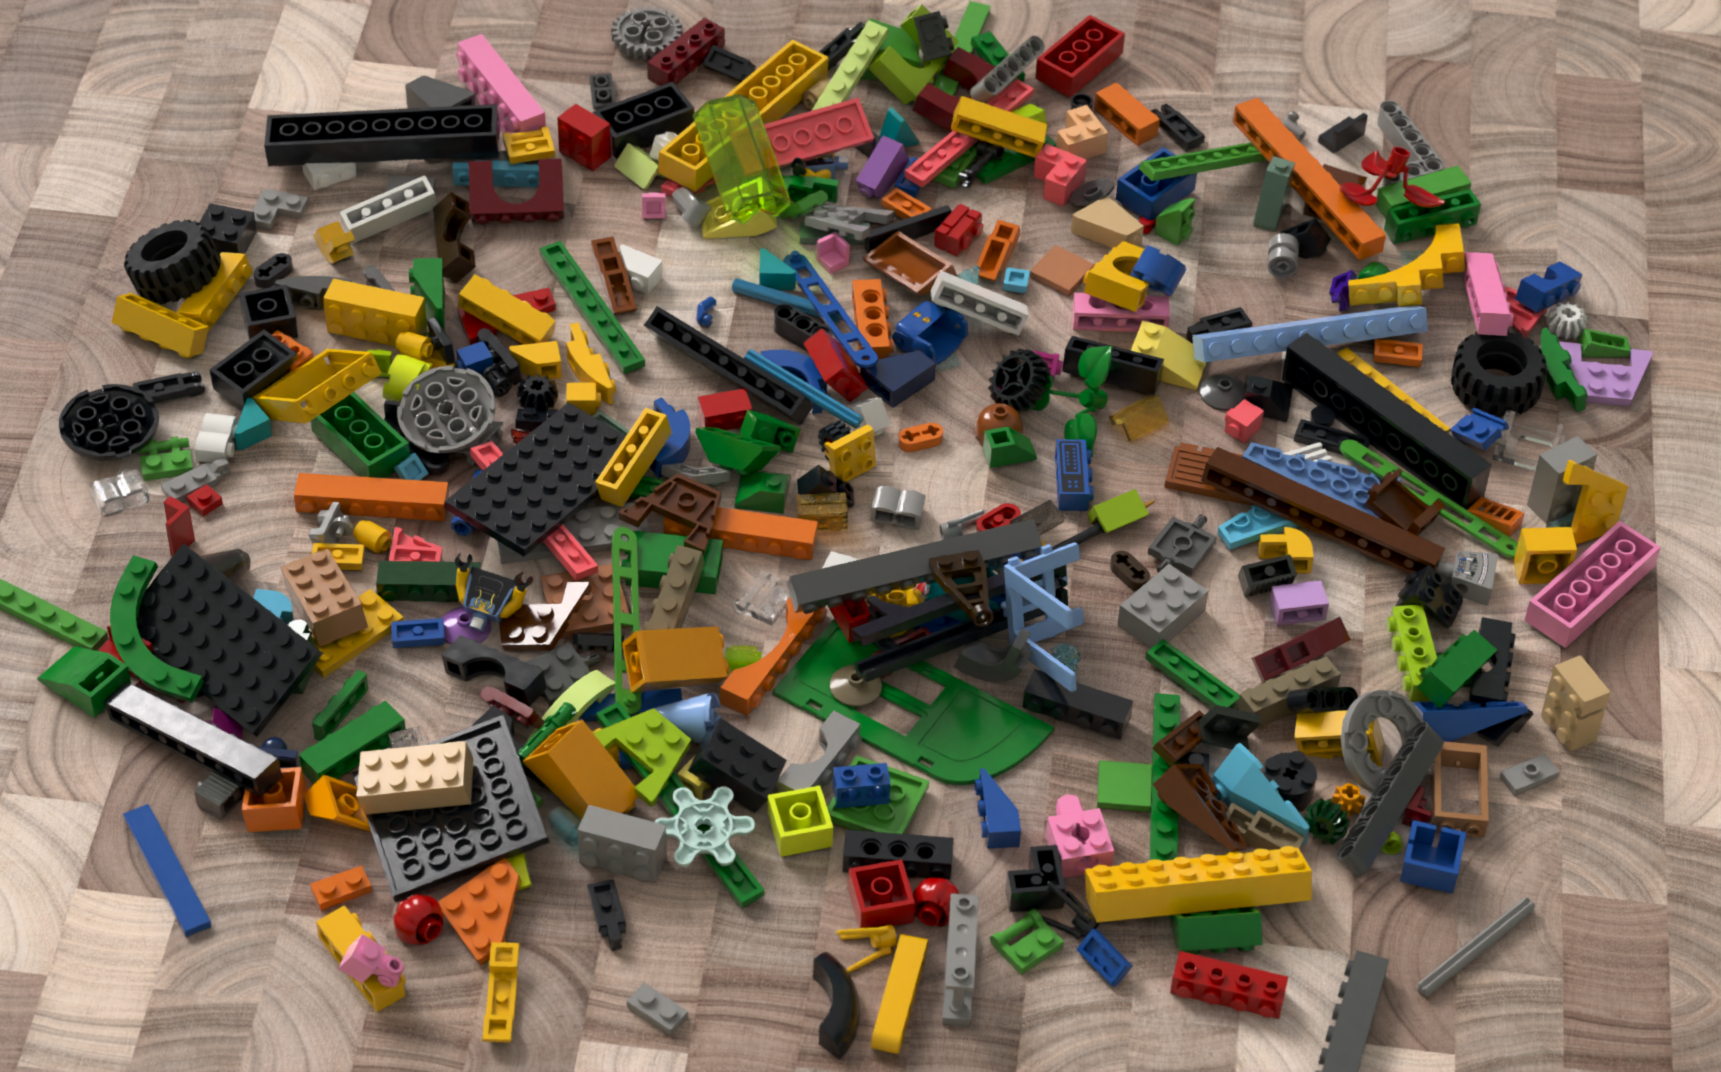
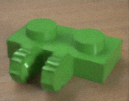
M824 190L812 193L784 207L778 213L781 219L791 217L792 220L801 215H806L813 211L815 207H819L827 202V193Z

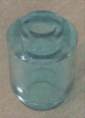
M557 807L548 817L550 828L568 845L578 844V828L582 820L569 808Z

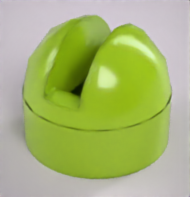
M1392 831L1381 848L1382 851L1388 855L1400 853L1403 849L1401 836Z

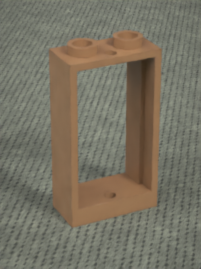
M1444 742L1430 766L1431 824L1437 826L1435 833H1441L1442 827L1466 832V836L1485 837L1489 822L1487 745ZM1441 766L1478 770L1479 815L1442 811Z

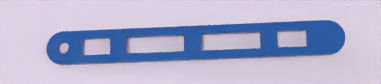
M792 251L791 254L785 256L784 263L796 271L797 284L827 326L832 330V333L855 365L862 368L876 365L878 362L877 354L804 255L799 254L798 251ZM807 269L811 277L802 279L797 271ZM818 285L831 304L822 306L809 287ZM838 313L851 332L842 334L829 315ZM859 341L864 349L854 351L849 343Z

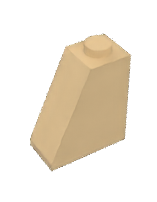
M1109 196L1072 214L1071 232L1073 234L1111 248L1117 247L1122 241L1135 246H1139L1142 243L1144 226Z

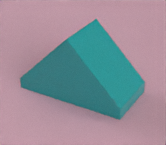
M892 107L888 109L879 137H888L903 144V147L914 146L920 143L905 119Z
M765 248L760 250L759 285L783 291H793L796 289V271Z
M247 398L234 433L236 448L241 451L272 436L270 419L252 398Z

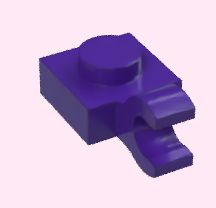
M1353 270L1333 277L1329 294L1332 296L1331 302L1333 304L1339 302L1340 312L1348 309L1350 306L1348 281L1357 280V275Z

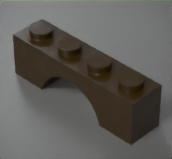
M450 192L433 207L437 256L442 258L443 275L445 278H449L457 283L476 267L474 250L460 242L462 231L471 219L469 202Z

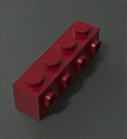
M704 17L647 62L648 79L659 86L671 82L675 85L678 84L705 61L713 45L719 48L725 46V28Z

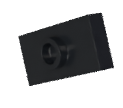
M435 317L427 319L429 338L434 346L433 350L439 352L446 365L454 363L455 356L451 340Z

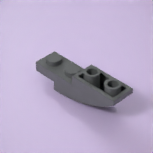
M299 276L276 280L274 284L275 286L287 285L292 304L321 311L324 306L323 297L333 278L352 282V280L329 276Z

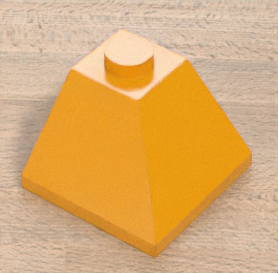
M323 775L304 793L307 810L311 816L371 832L367 817L357 798V786Z

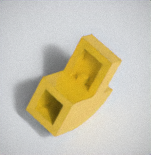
M339 221L318 228L313 234L321 253L329 263L332 264L354 255L351 244L355 238L351 231L344 233Z
M1284 527L1283 534L1260 535L1258 546L1259 559H1272L1290 554L1297 574H1311L1314 555L1312 543L1306 534L1295 528Z

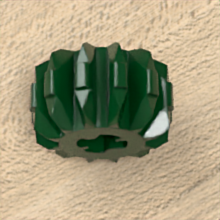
M1320 798L1308 807L1304 820L1310 826L1309 832L1314 835L1313 840L1319 838L1322 844L1329 842L1333 845L1348 833L1347 830L1351 820L1347 818L1348 811L1340 808L1341 803L1334 804L1331 798L1326 801Z

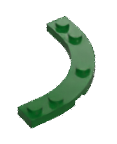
M133 555L120 577L111 603L110 627L115 647L122 661L128 665V669L141 679L145 685L157 692L193 703L204 682L202 676L177 669L162 662L147 649L142 641L137 624L142 597L158 566L155 561Z

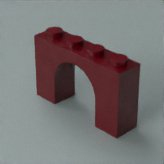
M957 47L948 58L943 75L963 85L971 92V89L995 67ZM927 83L918 94L912 111L952 132L951 126L954 111L961 97L949 95Z
M539 159L538 190L530 200L519 204L508 203L496 194L493 188L492 161H469L471 222L488 224L489 221H499L500 223L507 224L516 220L533 223L536 220L557 222L559 219H564L562 159Z

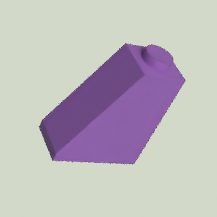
M882 136L856 179L861 194L868 198L873 196L880 199L892 187L909 161L903 144Z

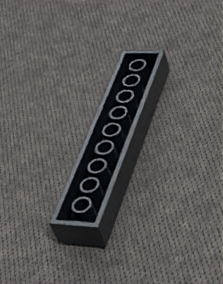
M497 104L267 115L264 148L268 167L305 165V163H356L499 156L500 120Z
M1305 333L1287 346L1282 381L1293 385V389L1315 405L1326 406L1332 409L1337 421L1355 434L1371 438L1370 444L1424 484L1462 508L1469 510L1481 497L1484 498L1492 466L1486 459L1480 457L1465 444L1459 442L1448 432L1438 427L1308 333Z

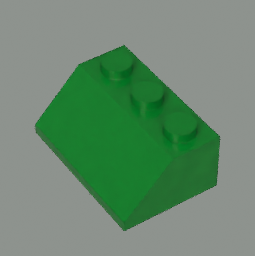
M1253 906L1169 915L1175 945L1180 951L1197 955L1200 954V950L1211 949L1212 953H1224L1228 951L1227 948L1238 947L1239 951H1251L1255 949V946L1263 945L1261 912Z

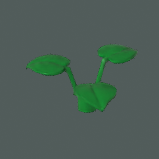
M1112 346L1092 347L1081 355L1078 370L1080 376L1085 378L1084 384L1089 388L1083 390L1080 394L1051 390L1053 378L1049 375L1047 378L1051 383L1045 386L1048 392L1042 393V400L1036 401V407H1029L1035 411L1043 410L1049 404L1050 394L1078 398L1082 406L1087 409L1076 413L1075 419L1067 421L1064 437L1071 440H1086V449L1091 450V457H1093V447L1097 436V424L1094 417L1088 413L1095 412L1096 409H1103L1107 404V394L1105 391L1099 390V387L1103 385L1109 372Z

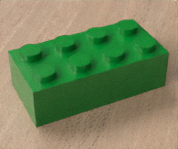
M355 392L311 420L312 432L360 477L386 478L396 472L393 467L410 455L409 443Z

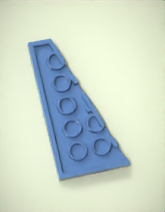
M1252 442L1242 456L1246 460L1379 518L1364 505L1370 497L1367 495V492L1375 483L1380 485L1379 482L1381 481V478L1372 472L1370 475L1360 473L1355 467L1318 459L1317 462L1307 460L1305 455L1298 453L1294 457L1283 454L1280 449Z

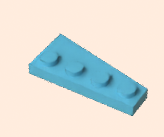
M1252 505L1251 510L1248 512H1241L1220 525L1217 534L1228 549L1232 550L1260 540V535L1278 534L1284 532V527L1295 528L1300 525Z

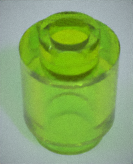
M732 645V647H726L725 659H727L729 668L733 671L762 659V651H758V646Z

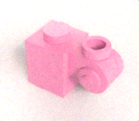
M362 934L349 946L338 969L361 983L371 974H375L382 985L395 987L405 968L399 958L386 954L385 947Z

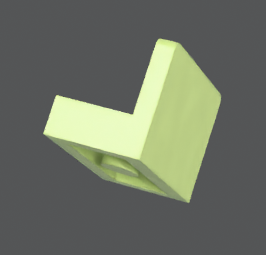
M629 143L614 165L616 169L645 190L648 189L656 175L667 178L658 173L657 160L649 157L650 155L641 148Z

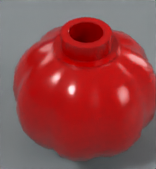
M927 878L923 880L912 894L915 901V915L922 923L928 926L942 927L949 925L951 894H959V890L951 881L944 878Z
M417 894L408 897L398 904L393 917V924L396 934L401 941L411 945H424L435 940L440 935L444 924L442 908L436 899L427 895Z

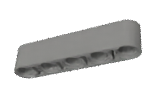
M1033 35L1019 45L971 89L972 99L987 103L1044 52L1045 45L1042 39Z

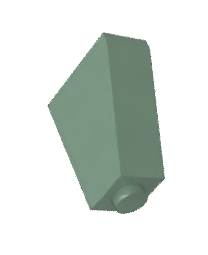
M1273 156L1266 170L1253 226L1273 232L1276 231L1289 204L1295 162Z

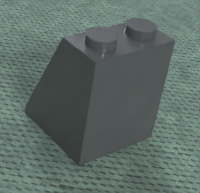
M425 75L405 85L407 109L476 105L475 93Z

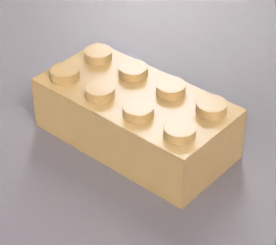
M466 741L364 751L360 753L357 798L365 815L471 804L474 759Z

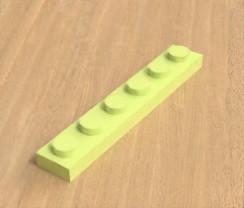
M870 20L867 22L811 111L847 101L888 36V28Z

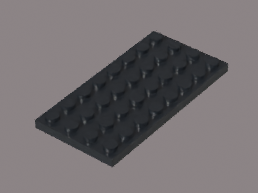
M567 403L449 497L444 503V509L525 557L599 495L595 482L626 436L574 405Z
M184 543L149 585L142 597L137 624L141 638L152 643V653L169 666L202 676L204 682L199 691L256 737L259 736L323 655V652Z

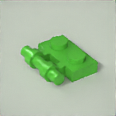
M178 436L170 437L171 440L159 442L151 440L146 447L140 450V454L150 453L147 456H140L143 481L176 477L192 470L190 449L180 451V448L190 447L188 437L178 439ZM172 450V452L158 454L159 451Z

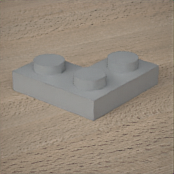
M264 189L252 211L255 216L256 228L271 230L279 215L301 219L309 205L308 197Z
M683 463L662 465L661 475L671 478L679 473L709 486H720L721 482L731 481V471L718 466L694 468Z

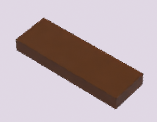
M1200 710L1158 741L1152 749L1170 766L1176 764L1202 743L1199 720L1204 714Z

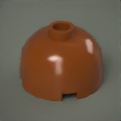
M997 403L985 407L976 419L975 438L977 437L980 440V445L983 447L985 430L1010 427L1023 435V421L1020 414L1007 404Z

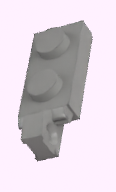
M224 457L214 460L212 463L208 462L161 484V490L167 498L172 496L180 502H185L189 494L206 484L211 488L218 486V481L231 473L230 464Z

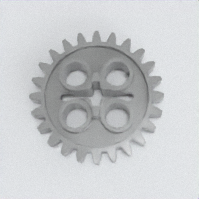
M650 5L647 6V9H643L642 6H639V10L630 8V13L623 11V16L617 15V21H613V26L611 27L614 47H619L620 53L626 51V56L635 54V59L643 56L644 60L648 56L653 58L683 34L682 23H679V18H674V13L667 14V9L659 11L658 6L653 10Z

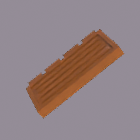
M1181 442L1180 447L1175 446L1165 480V488L1253 505L1201 481L1206 463L1216 449L1202 447V451H1197L1198 445ZM1233 453V454H1235V455H1237V456H1240V457L1243 456V455H1241V454Z

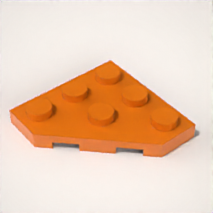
M506 858L497 861L438 901L443 915L479 965L490 959L491 942L505 943L507 926L510 925L515 907L514 899L516 891L519 890L521 879Z

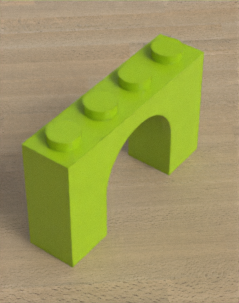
M923 4L912 10L900 25L917 43L921 52L922 48L914 17L930 13ZM945 29L947 38H952L955 47L959 41ZM888 46L877 54L867 68L906 105L912 100L916 102L918 94L927 83L931 84L934 81L933 75L939 73L944 68L945 64L943 62L948 60L949 57L945 56L925 62L922 52V68H916L908 64L891 46Z

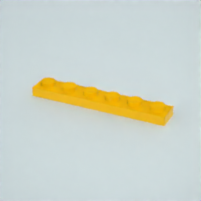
M1346 347L1337 353L1344 360L1354 365L1386 390L1392 392L1393 395L1410 405L1438 427L1450 433V428L1349 348Z

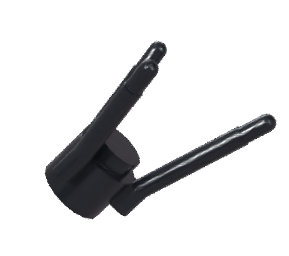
M1051 881L1047 882V886L1077 914L1071 922L1074 928L1041 915L1042 920L1046 924L1070 933L1077 939H1080L1082 935L1086 938L1092 929L1098 928L1100 922H1096L1093 914L1070 891H1067L1065 895Z

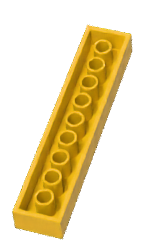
M792 39L659 151L658 173L694 192L697 191L736 157L729 138L730 134L778 121L803 99V93L818 81L827 79L829 57Z

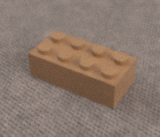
M328 549L315 552L310 556L292 561L280 567L286 589L304 621L308 624L319 646L368 628L361 602Z

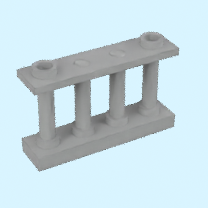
M951 894L942 1024L970 1026L978 895Z

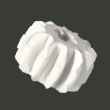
M1567 301L1564 305L1558 302L1556 306H1552L1549 310L1546 326L1551 334H1556L1557 338L1563 337L1567 340L1570 337L1576 340L1584 328H1586L1587 315H1585L1584 309L1578 308L1577 304L1570 305Z

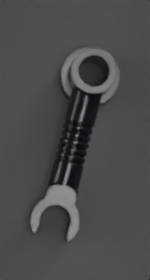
M980 140L976 150L980 158L970 169H966L959 174L958 178L964 179L960 186L971 187L976 179V175L992 158L1000 160L1003 157L1004 148Z

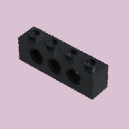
M845 830L842 872H849V868L902 860L907 878H944L951 880L954 838Z

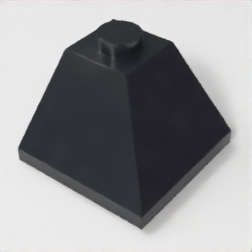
M1246 374L1242 401L1245 399L1264 410L1263 417L1287 422L1293 385Z

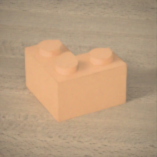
M1087 105L1067 111L1065 129L1057 131L1056 148L1083 159L1092 158L1106 153L1108 132Z

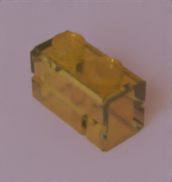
M846 493L796 495V518L818 521V530L839 531L847 529L848 508Z

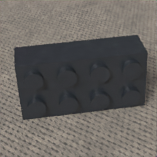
M673 82L593 111V114L610 123L611 154L615 158L620 157L628 143L642 149L653 145L656 135L665 134L666 132L679 135L695 122V108Z

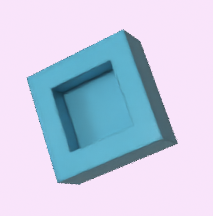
M1007 267L1003 290L1026 293L1030 271Z
M416 453L410 454L393 467L400 479L421 480L429 474Z

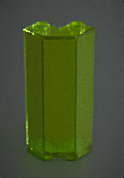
M736 94L709 100L693 114V118L727 217L742 224L748 222L758 211L777 217L791 204V200L756 102Z

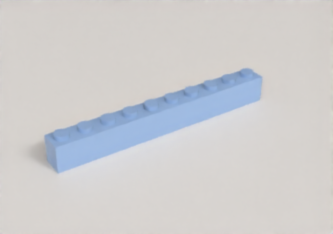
M1412 305L1192 335L1194 359L1201 362H1211L1283 352L1287 350L1288 345L1305 333H1308L1327 346L1427 332V311L1425 307Z

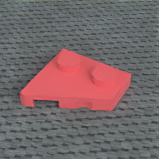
M1506 286L1504 292H1507L1510 313H1513L1512 325L1523 337L1527 338L1547 313L1548 308L1538 313L1515 300L1517 290Z
M395 527L389 561L442 562V547L428 543L416 535L412 538L404 534L403 529Z

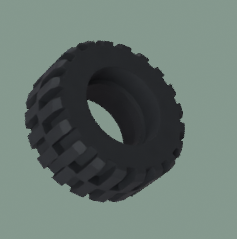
M176 220L170 224L160 225L161 227L149 230V233L139 237L138 241L130 246V250L127 251L125 256L124 268L140 297L154 303L158 302L159 304L178 302L179 299H186L191 294L201 291L202 287L208 285L212 281V277L217 275L221 263L220 253L207 228L196 221L183 220L181 222Z
M1509 329L1507 336L1483 335L1475 332V335H1469L1459 344L1455 354L1451 372V384L1456 396H1459V400L1464 405L1468 404L1471 410L1476 408L1498 418H1502L1503 415L1513 417L1517 413L1522 414L1528 411L1540 399L1547 373V361L1538 345L1534 346V342L1530 338L1522 337L1523 335L1519 332H1509ZM1486 369L1502 370L1512 376H1497L1487 372Z

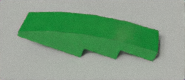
M790 175L764 176L743 180L744 186L762 178L775 196V205L784 207L788 206L789 201H798L820 190H824L827 193V202L836 203L839 195V180Z

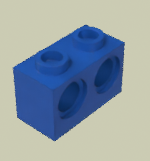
M887 763L834 767L833 792L836 808L889 804L890 778Z

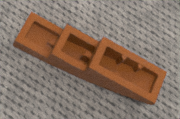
M614 236L591 240L590 245L613 315L637 311L628 274L623 266L620 252L617 251Z

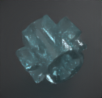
M1059 643L1051 648L1054 658L1073 672L1079 669L1077 663L1080 662L1081 655L1074 645Z

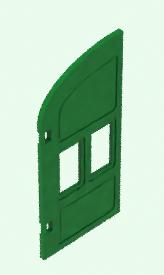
M835 618L772 692L773 696L802 711L805 710L815 715L816 718L824 722L833 711H836L860 723L862 742L912 768H917L927 773L928 776L940 782L951 785L975 784V779H979L980 768H984L992 778L1009 771L1034 753L1054 731V727L925 661L918 662L907 668L945 687L931 705L881 681L882 690L880 697L921 717L906 736L856 711L857 707H849L839 703L830 692V680L833 674L845 666L855 665V662L868 658L879 650L871 643L862 646L860 640L848 643ZM809 703H812V704H814V705L820 707L821 709H820V710H817V709H815V708L809 706L808 704H809ZM923 760L932 766L931 768H929L928 766L920 763L919 761Z

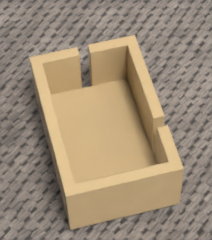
M1581 655L1554 665L1541 712L1544 723L1549 725L1553 731H1556L1558 740L1570 752L1596 742L1605 713L1604 708L1607 706L1611 693Z

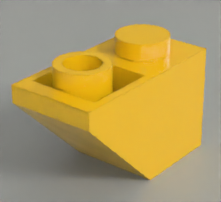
M557 341L509 346V353L519 364L520 372L532 377H536L539 373L540 377L548 375L549 379L562 378L561 358Z

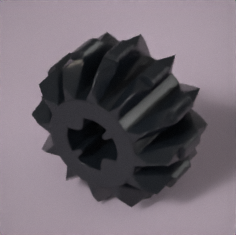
M539 373L536 377L528 375L527 380L522 379L517 389L520 407H531L536 410L554 408L558 398L555 380H550L548 375L540 377Z

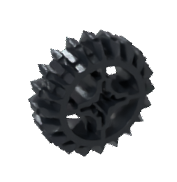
M1019 348L1017 352L1010 350L1009 356L1003 355V360L996 362L997 368L991 370L994 374L993 377L988 379L991 383L988 387L991 392L990 397L995 403L1007 404L1020 414L1021 411L1028 412L1030 406L1036 407V401L1042 400V393L1048 392L1045 386L1051 383L1047 378L1051 373L1047 369L1048 365L1042 356L1032 350Z

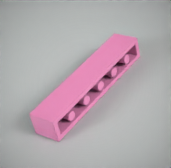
M1465 252V272H1462L1477 333L1507 336L1508 327H1512L1513 313H1510V303L1507 302V292H1504V282H1501V272H1498V262H1495L1492 253Z

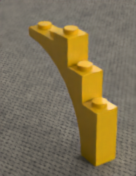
M1460 224L1436 225V235L1432 244L1421 256L1411 263L1382 275L1349 280L1350 306L1398 302V307L1422 305L1421 290L1443 288V273L1465 272Z

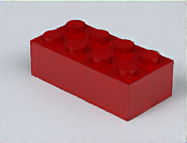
M1088 15L1037 58L1035 79L1071 98L1123 54L1125 33L1092 15Z

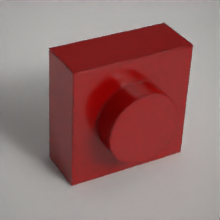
M207 484L187 496L188 504L201 516H205L223 505L222 497Z

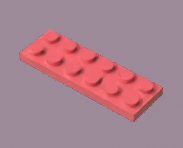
M859 97L732 133L729 137L745 179L790 166L796 157L808 161L870 143L874 140Z

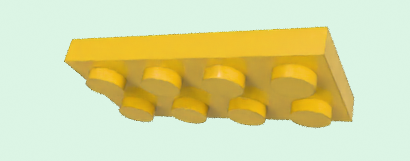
M372 589L358 596L368 628L323 646L318 645L312 634L311 637L316 646L323 652L314 670L323 678L391 633V622L404 621V617Z

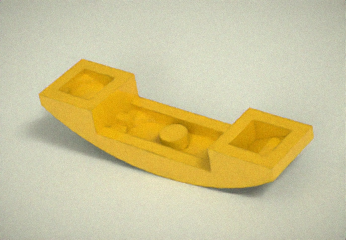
M491 942L490 973L482 1042L511 1043L517 996L519 943Z

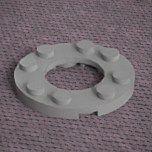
M1376 690L1359 696L1350 705L1342 722L1341 747L1345 766L1356 782L1370 793L1374 792L1387 769L1377 766L1372 762L1371 754L1367 753L1368 738L1366 731L1369 730V724L1379 717L1388 719L1396 726L1400 734L1401 743L1403 744L1412 728L1418 723L1423 722V718L1414 704L1405 696L1395 691Z

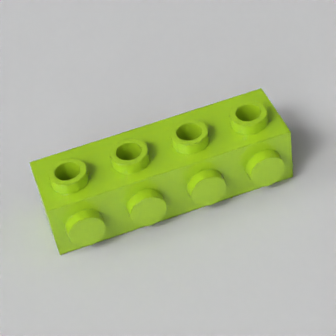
M1422 605L1393 606L1391 616L1387 617L1386 624L1388 632H1392L1393 652H1397L1398 671L1403 674V690L1408 693L1411 702L1431 701L1417 689V686L1423 680L1420 675L1437 659L1424 608Z

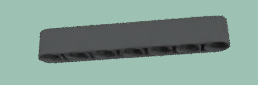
M1425 721L1418 723L1412 728L1336 853V858L1354 877L1363 875L1371 867L1444 744V740Z

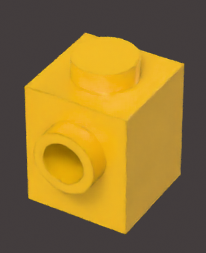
M567 383L566 404L570 403L593 416L596 414V407H601V392H596V383Z

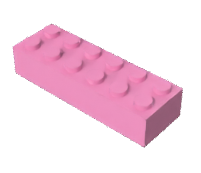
M482 34L458 42V52L456 53L459 62L458 77L462 83L465 82L470 91L475 93L480 105L497 104L501 133L509 132L514 134L534 131L546 126L543 109Z
M1617 522L1529 601L1524 621L1566 648L1655 567L1661 547L1625 523Z

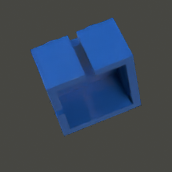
M1413 820L1399 882L1453 894L1459 873L1466 832L1442 827L1438 846L1434 847L1432 844L1437 826Z

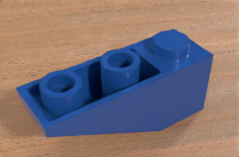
M980 768L979 779H975V794L980 795L981 798L977 803L978 816L983 817L984 822L980 823L981 838H986L987 849L1019 847L1021 826L1018 809L984 768Z

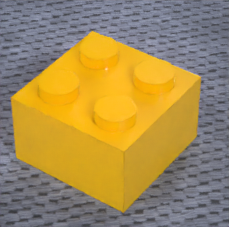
M1572 527L1521 529L1513 561L1518 584H1549L1574 562L1577 547Z

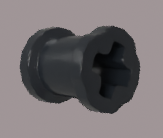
M498 366L487 367L481 375L489 383L496 397L506 395L512 387V382L508 378L503 377Z

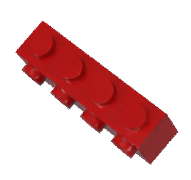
M1179 951L1170 993L1182 998H1192L1212 1005H1222L1237 1011H1247L1266 1018L1279 1019L1288 976Z

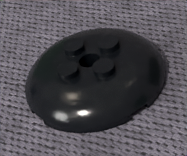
M122 384L102 385V389L91 392L85 390L77 394L65 405L59 417V431L64 443L76 454L99 461L119 460L137 453L151 442L159 426V412L154 404V400L142 390Z

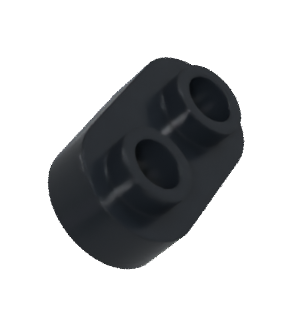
M410 441L408 442L410 454H417L428 473L440 475L448 470L449 458L446 453L428 452L413 445Z
M577 632L573 633V644L578 645L580 650H593V646H604L603 650L614 651V634ZM621 634L622 643L623 641H625V635Z

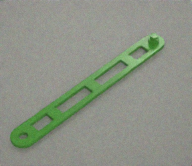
M1344 440L1340 445V451L1345 455L1346 459L1356 462L1381 479L1388 472L1392 473L1398 469L1397 466L1357 441ZM1367 455L1382 466L1376 468L1362 458ZM1405 471L1401 473L1400 477L1426 492L1424 496H1421L1405 486L1430 507L1438 499L1472 522L1467 525L1443 509L1439 514L1440 516L1508 558L1515 557L1517 541ZM1485 529L1499 539L1494 542L1479 531Z
M619 527L612 534L615 703L619 701L629 715H635L641 709V692L631 693L629 689H623L622 672L627 673L625 660H622L621 625L632 627V634L640 631L637 537L631 529ZM621 536L627 537L628 541H623ZM619 551L630 553L631 568L620 566ZM620 578L631 580L632 614L621 612Z

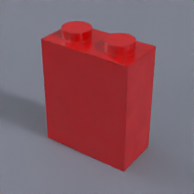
M820 329L804 342L825 383L848 402L853 401L868 389L857 366L845 349L824 329Z

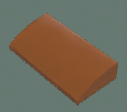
M896 231L863 257L864 262L918 296L931 293L940 270L958 277L952 263L899 231Z

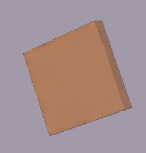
M1055 245L1030 270L1029 277L1069 296L1083 282L1086 272L1091 270L1094 264Z

